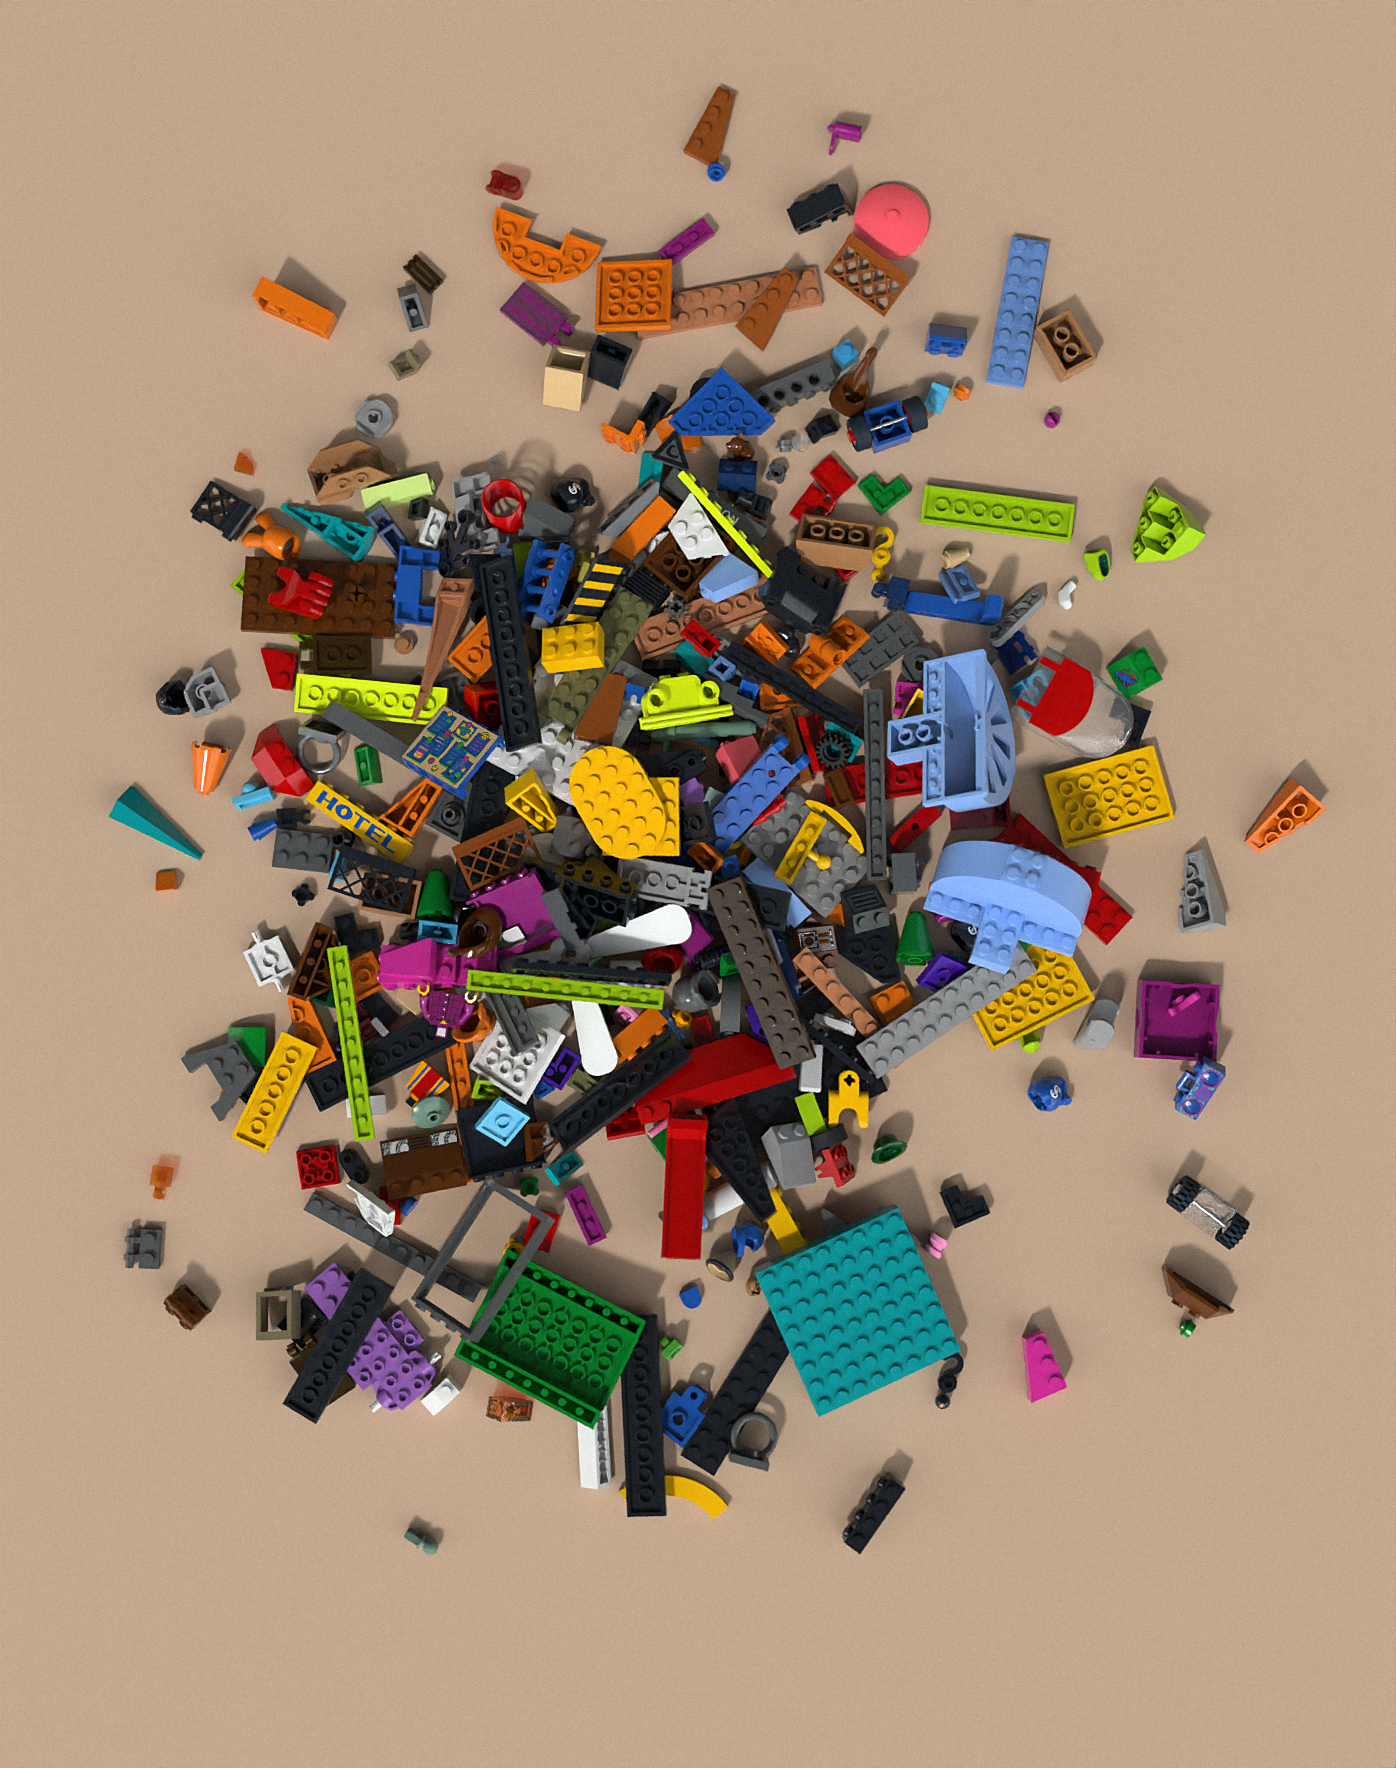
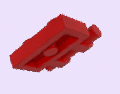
M811 484L789 515L800 523L802 514L814 515V512L820 507L823 510L818 516L827 517L835 510L834 506L837 504V501L831 498L828 503L824 502L823 500L827 494L814 484Z

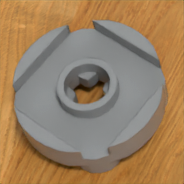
M381 400L364 401L355 412L356 426L366 437L380 439L392 428L394 422L392 412L389 406ZM378 415V421L371 423L370 416L375 417Z

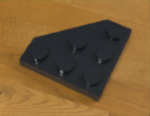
M891 924L856 934L849 931L835 933L838 954L881 984L901 980L899 965L896 961V949Z

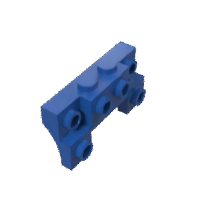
M400 546L398 570H395L394 579L397 581V589L393 590V600H396L395 623L432 627L435 607L421 605L424 570L439 571L440 551Z

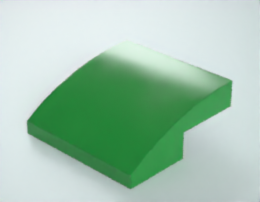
M228 1027V1043L239 1041L254 1066H266L267 1027Z

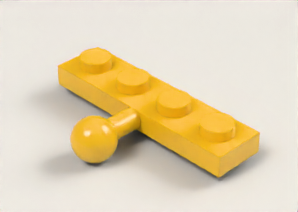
M813 811L809 812L773 877L790 886L806 857L814 860L820 869L824 870L830 867L831 858L828 855H819L811 850L827 822L825 818Z

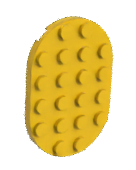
M614 746L597 747L583 754L571 771L569 791L577 811L597 845L606 853L621 859L638 858L652 851L663 838L667 824V815L660 796L639 760L627 750Z

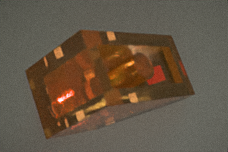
M489 1396L486 1416L499 1422L531 1421L534 1401L507 1396Z

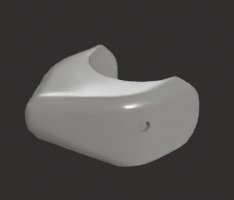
M1109 997L1097 1000L1074 1039L1076 1047L1080 1049L1105 1048L1114 1035V1023L1120 1010L1118 1002Z

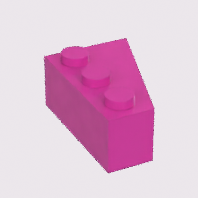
M1037 1329L1022 1336L1028 1400L1033 1403L1067 1388L1044 1333Z

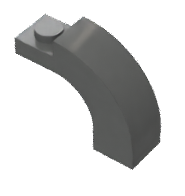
M740 973L722 976L719 1040L739 1034L742 981Z

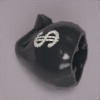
M582 478L561 479L554 484L550 494L553 502L564 513L575 512L581 505L592 506L595 503L594 497L590 494L588 481Z
M956 921L951 928L950 935L961 950L970 952L978 927Z

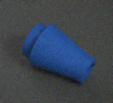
M272 817L267 820L251 823V826L247 828L253 840L259 839L260 841L278 827Z

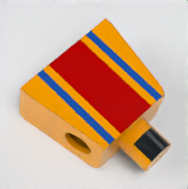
M423 1060L406 1085L411 1094L406 1098L405 1102L414 1108L417 1102L427 1096H439L451 1086V1083L426 1060Z

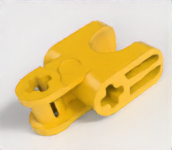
M844 1070L840 1073L838 1090H829V1128H834L838 1125L839 1114L846 1108L855 1110L857 1122L861 1128L866 1129L868 1126V1091H859V1077L852 1070ZM850 1074V1077L854 1078V1080L850 1082V1085H847L844 1078H847Z

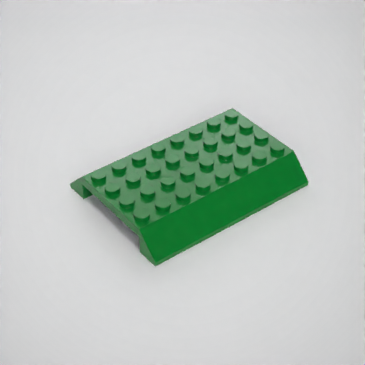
M508 1248L498 1265L500 1268L470 1326L471 1330H473L519 1257V1254ZM530 1260L478 1343L474 1341L468 1343L461 1339L453 1356L593 1430L630 1358L646 1321Z

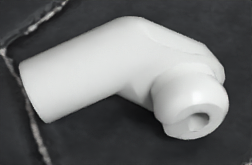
M1069 581L1058 593L1059 604L1064 609H1070L1073 605L1070 593L1076 588V585L1072 581Z

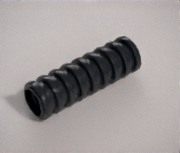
M728 943L695 955V967L699 971H704L714 967V965H718L721 961V955L731 952Z

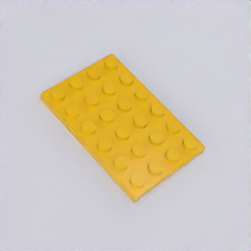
M1154 745L1042 776L1063 849L1175 818Z
M1032 944L1029 945L1030 947L1025 953L1037 969V972L972 1015L991 1052L1095 1000L1073 957Z

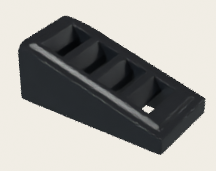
M653 391L637 420L649 422L648 426L645 425V429L650 434L673 403ZM651 414L653 417L650 419L647 416Z

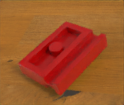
M831 454L810 472V475L822 489L835 500L856 483Z
M539 1209L555 1219V1222L537 1249L549 1253L560 1214ZM532 1214L528 1221L522 1246H526L541 1222Z

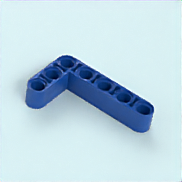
M908 591L903 611L921 616L995 626L1002 616L1004 597L987 595L983 602L972 600L962 602L960 600L954 604L950 597Z

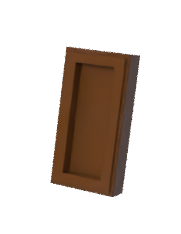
M841 768L822 775L837 810L855 803Z

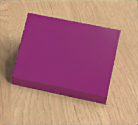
M688 909L686 912L692 924V933L688 940L678 945L687 957L693 961L694 956L700 954L714 937L693 912Z

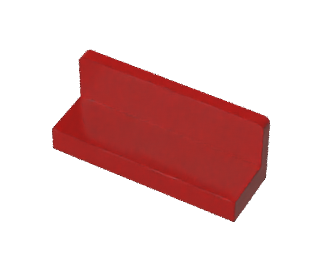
M815 714L808 717H797L796 723L805 753L811 758L809 766L812 775L820 773L825 769H831L832 765L828 768L825 767L827 763H820L822 759L817 758L818 754L815 751L818 742L824 735L819 716Z

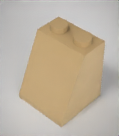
M553 344L545 366L544 405L580 411L585 394L590 360L589 351Z

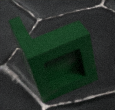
M333 987L312 998L311 1002L334 1008Z

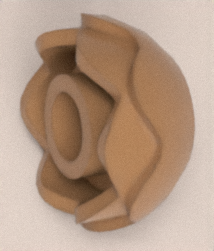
M754 1274L746 1282V1291L750 1296H758L762 1289Z

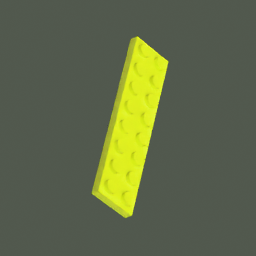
M297 674L294 712L323 715L330 701L333 700L363 719L427 725L443 705L447 706L449 688L432 687L417 720L414 722L412 714L420 685Z

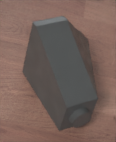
M531 496L522 518L524 528L520 527L518 537L522 541H533L534 539L540 541L569 540L570 536H574L577 525L575 518Z

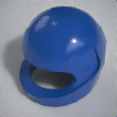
M746 1220L732 1227V1243L737 1257L743 1256L745 1246H748L752 1252H755L763 1245L764 1231L758 1223Z

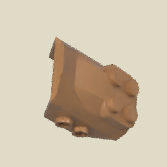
M359 439L320 449L307 469L317 501L322 505H329L349 499L356 489L399 477L395 463L384 457L379 447Z

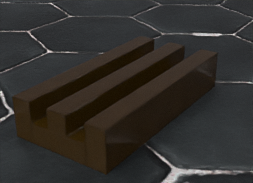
M416 254L412 260L408 261L407 265L403 266V270L429 295L443 283V280ZM416 263H418L422 268H424L437 282L435 283L428 275H426L416 265ZM413 267L427 282H429L432 285V287L429 288L410 269Z

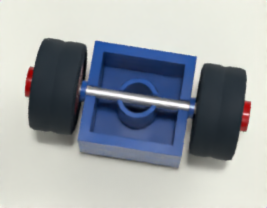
M913 396L904 399L902 407L900 401L896 400L864 411L862 415L847 420L849 442L852 443L856 452L872 447L874 454L909 442L912 435L911 432L915 433L928 428L927 409L919 396Z

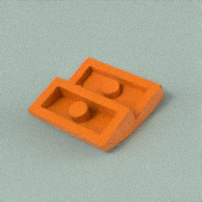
M765 620L760 622L751 634L740 643L741 646L773 665L790 648Z

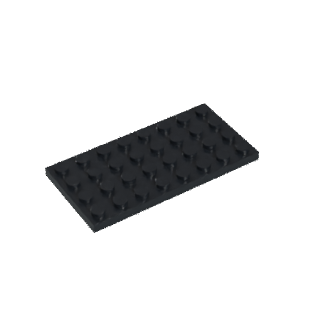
M857 1029L854 1036L836 1030L827 1032L829 1034L828 1039L832 1043L836 1040L844 1047L842 1051L845 1054L849 1055L851 1053L859 1060L857 1062L858 1065L862 1068L864 1066L869 1068L856 1048L857 1044L865 1040V1037ZM824 1046L821 1092H814L823 1118L828 1117L829 1090H838L840 1073L844 1070L852 1069ZM801 1063L793 1065L797 1078L735 1097L754 1148L763 1145L761 1137L771 1127L803 1121L795 1101L796 1097L809 1093L808 1091L799 1090ZM850 1074L847 1078H844L847 1085H850V1082L854 1080V1078L850 1077ZM872 1074L875 1080L870 1085L858 1075L859 1091H868L869 1099L888 1091L882 1076L877 1079Z

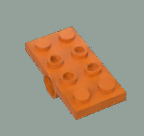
M844 615L829 629L827 634L822 636L813 634L809 639L810 648L790 666V669L813 689H816L860 648L870 636Z

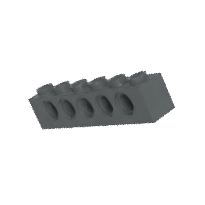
M827 359L748 393L757 402L760 400L766 401L767 405L762 407L768 413L775 414L782 407L787 405L788 407L794 406L801 399L805 398L807 400L814 397L815 393L831 390L835 385L836 379ZM815 378L819 383L812 384L809 380ZM797 385L800 386L802 390L796 392L792 389V387ZM782 393L784 398L778 399L775 397V394Z

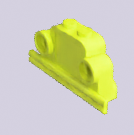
M688 672L677 674V677L671 678V675L659 677L660 681L654 683L651 690L641 698L644 717L639 718L641 730L647 731L732 716L733 710L731 704L719 706L718 697L720 691L715 682L705 681L701 684L698 676L689 675Z

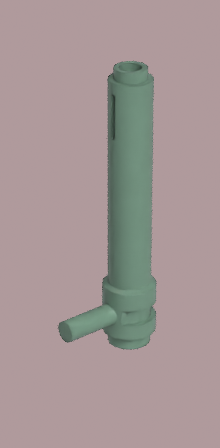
M751 720L686 724L652 730V741L662 743L663 752H669L670 742H676V740L748 736L756 733L755 722H751Z

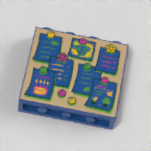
M443 705L400 758L408 768L459 798L464 799L468 794L464 789L465 785L497 745L505 748V744L502 741L503 737L497 731L493 730L491 732L484 724L475 723L470 716H463L454 707L448 708Z

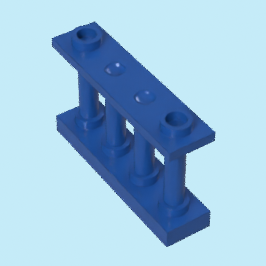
M537 539L533 540L519 581L523 617L525 619H528L530 612H535L537 617L553 623L577 552L576 549L561 543L559 550H551L552 546ZM549 557L556 558L552 569L545 568ZM543 575L550 576L546 587L539 586ZM536 594H543L540 605L533 604Z

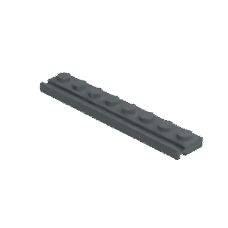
M498 955L497 973L508 974ZM485 992L515 1056L541 1043L519 995Z

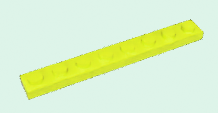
M684 471L679 473L677 476L769 579L772 574L771 568L773 567L766 558L762 560L758 556L760 551L754 544L749 546L745 541L747 536L741 530L736 531L733 525L735 523L728 515L724 517L719 512L722 508L715 500L711 503L707 498L709 493L702 486L700 488L694 483L696 479L690 472L687 474Z

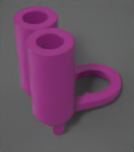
M839 121L830 124L827 128L829 133H832L829 155L832 156L835 138L859 143L862 126Z

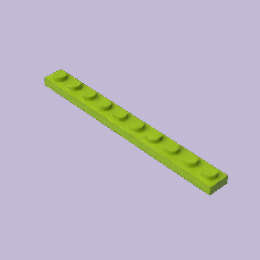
M348 946L327 948L355 1142L376 1139Z
M468 970L466 990L656 1010H662L664 990L477 970Z

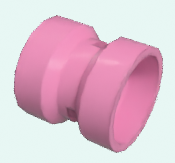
M932 1232L930 1241L925 1244L923 1250L940 1259L943 1248H946L949 1242Z

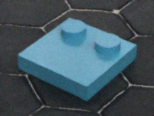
M498 1096L477 1121L475 1128L502 1145L507 1146L530 1119V1116L525 1111Z

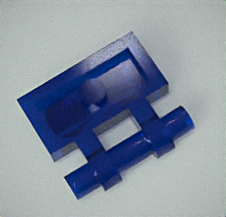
M1019 629L1013 634L1014 637L1009 638L1003 645L995 647L999 651L997 653L998 659L1010 676L1027 665L1023 659L1025 656L1028 655L1031 661L1038 657L1034 652V647L1029 645L1024 638L1025 634L1023 631L1020 632ZM1017 641L1023 648V651L1020 653L1014 646V643Z

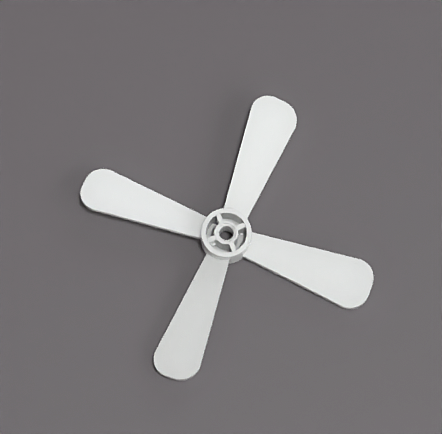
M552 833L532 836L542 860L557 865H562L564 861L566 862L565 857L549 853L553 838ZM525 848V855L537 857L534 850ZM671 904L630 920L626 928L618 925L590 937L586 945L575 949L577 954L574 959L569 957V951H567L559 936L553 941L550 950L511 956L503 959L502 962L508 974H512L513 961H517V958H527L529 962L548 960L549 964L565 961L569 962V965L577 966V963H587L590 967L594 958L683 943L691 936L692 924L684 908ZM568 979L573 981L590 982V980ZM466 986L455 988L457 995L465 996L468 991ZM470 990L469 992L472 997H475L476 992L479 993L476 1000L486 997L485 992ZM572 1001L584 1069L594 1076L613 1071L618 1063V1054L599 1004Z

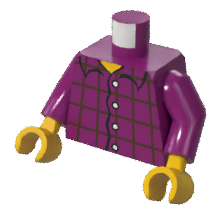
M419 982L420 1008L424 1018L429 1020L431 1025L437 1026L436 1037L447 1038L448 1028L457 1029L458 1025H463L472 1015L475 1000L479 993L476 992L475 997H472L469 994L470 990L466 992L465 996L432 990L429 992L430 983L427 982V988L423 989L420 986L421 982Z

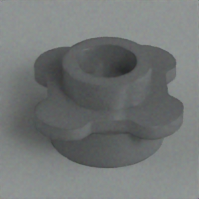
M771 463L766 479L768 481H776L777 484L783 483V476L787 472V468Z

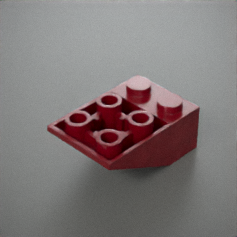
M1009 796L1004 803L997 806L964 812H955L949 808L951 831L1009 827L1011 825Z

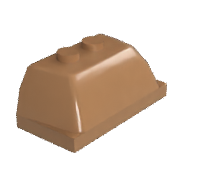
M802 514L796 539L797 552L801 555V560L806 564L861 571L868 565L872 557L878 524Z

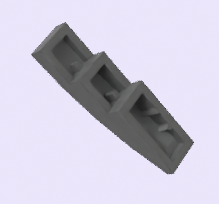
M703 674L701 684L705 681H713L718 685L720 691L718 701L722 705L731 704L733 713L744 720L755 722L756 726L764 729L769 715L753 709L754 701L737 694L739 687L725 681L723 682L708 674Z

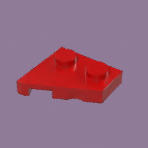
M261 648V654L272 688L292 692L299 655L292 652Z

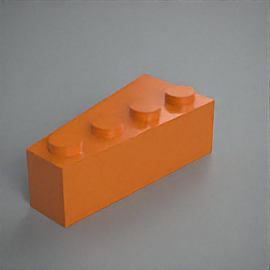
M263 276L252 296L261 311L326 340H329L338 321L334 311L330 308H323L314 301L305 299Z

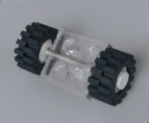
M1188 1175L1183 1176L1175 1184V1187L1172 1188L1171 1193L1168 1194L1169 1197H1167L1166 1203L1210 1237L1215 1234V1240L1227 1249L1234 1248L1239 1243V1240L1243 1239V1235L1247 1233L1246 1230L1249 1229L1250 1225L1249 1221L1237 1213L1235 1207L1207 1186L1200 1190V1184Z

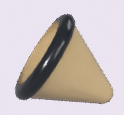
M731 1248L706 1260V1266L709 1271L726 1282H731L734 1279L736 1259L734 1249Z

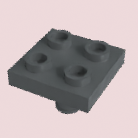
M443 791L426 825L460 843L468 803Z

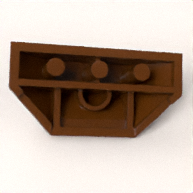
M315 922L294 971L287 995L307 1001L330 990L332 980L327 948L341 946L334 928Z
M1162 1266L1161 1269L1167 1294L1173 1298L1171 1302L1180 1308L1183 1305L1189 1308L1188 1313L1197 1319L1200 1316L1209 1319L1234 1312V1309L1170 1268Z

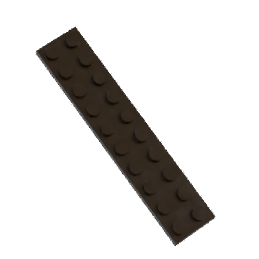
M743 875L705 889L709 893V900L779 1069L781 1070L814 1059L817 1055Z

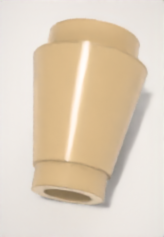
M966 547L949 550L940 556V560L945 569H952L969 559L970 553Z

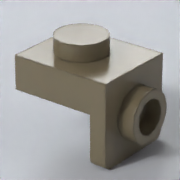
M409 349L405 356L390 361L388 367L399 381L417 374L421 363L419 357L412 349Z

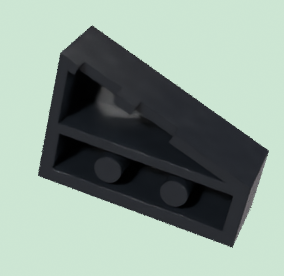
M838 183L829 184L824 188L825 190L819 193H812L807 199L794 202L790 208L786 209L794 230L799 235L821 227V223L831 219L832 222H835L840 215L847 213L848 216L854 214L845 192Z
M566 877L547 884L540 896L567 951L586 945L599 920Z

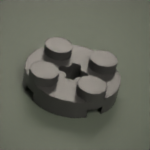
M916 646L908 650L901 661V671L905 679L911 683L923 684V670L916 669V662L922 663L938 659L936 653L922 646Z

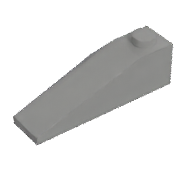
M1201 849L1185 854L1183 870L1184 887L1180 894L1182 897L1181 908L1178 910L1181 933L1211 931L1227 926L1224 907L1205 851Z

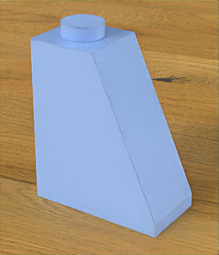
M729 552V555L725 556L699 582L700 593L706 600L710 599L717 603L756 586L759 583L758 571Z

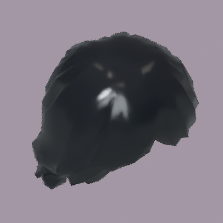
M181 680L167 681L156 693L157 706L160 711L167 715H181L190 710L184 696L186 687Z

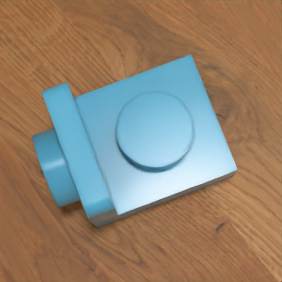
M932 382L924 402L926 409L940 415L950 388L944 383Z

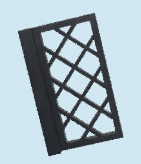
M341 844L340 853L327 889L401 914L417 870ZM343 858L349 859L353 868L343 871L341 867ZM367 865L372 873L362 878L357 868ZM355 870L359 880L349 884L345 874ZM385 871L390 880L380 884L376 874ZM343 876L347 886L341 889L333 887L335 880ZM373 876L378 886L368 890L364 880ZM400 877L408 879L406 887L398 890L394 880ZM361 882L365 892L356 895L351 886ZM392 882L396 892L386 896L382 886ZM379 888L384 898L374 901L370 892ZM398 894L401 901L399 907L395 908L390 905L388 898Z

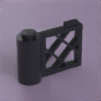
M210 481L190 512L193 514L191 517L201 524L205 521L223 533L221 536L231 542L232 540H238L257 509L245 500L238 498ZM212 489H217L219 497L210 499L209 494ZM230 498L235 500L231 507L225 508L224 500ZM220 501L221 509L212 511L211 503ZM202 505H208V513L200 514L197 512ZM222 514L223 520L219 525L214 523L213 516Z

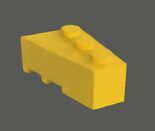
M531 768L504 788L505 803L543 833H548L555 828L558 808L546 791L534 768Z

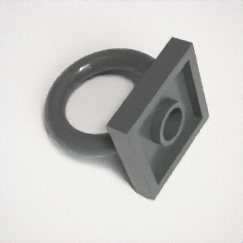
M309 719L300 725L298 734L303 736L299 739L296 747V756L299 763L306 771L312 774L324 775L332 772L340 762L341 748L338 741L345 736L346 731L334 724ZM310 739L318 743H330L332 746L333 759L327 766L315 767L306 760L304 746Z
M750 1412L736 1420L731 1430V1442L734 1449L729 1451V1462L764 1471L769 1470L770 1462L766 1457L774 1451L777 1445L778 1432L774 1422L768 1416L759 1412ZM758 1420L768 1427L770 1441L762 1451L741 1446L739 1431L746 1422Z

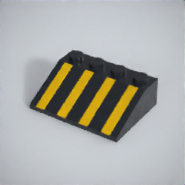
M612 548L595 556L560 624L566 626L598 622L605 608L607 609L613 600L611 599L613 593H617L622 583L620 580L622 576L625 577L629 572L630 566L628 565L631 560Z

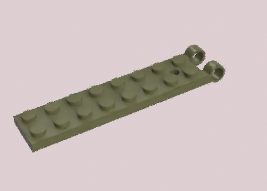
M621 586L598 621L605 633L604 667L566 671L538 713L540 730L544 727L548 718L564 726L558 734L556 741L563 745L567 744L609 673L612 674L652 612L653 606ZM569 702L571 707L565 708L564 703Z

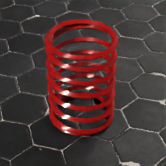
M503 478L493 480L486 485L482 492L481 502L490 525L493 528H498V532L503 534L518 532L520 527H524L522 525V518L527 507L520 487L510 479ZM502 498H514L519 501L517 509L510 515L497 516L491 513L494 504Z

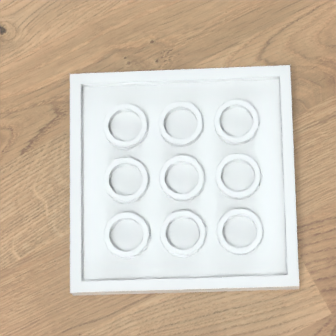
M528 1012L527 1014L541 1043L515 1056L496 1019L494 1030L485 1038L469 1065V1068L524 1104L528 1101L565 1038V1035Z

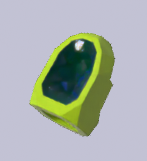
M1095 548L1083 553L1086 568L1091 572L1093 578L1098 581L1105 580L1110 574L1109 556L1105 548Z

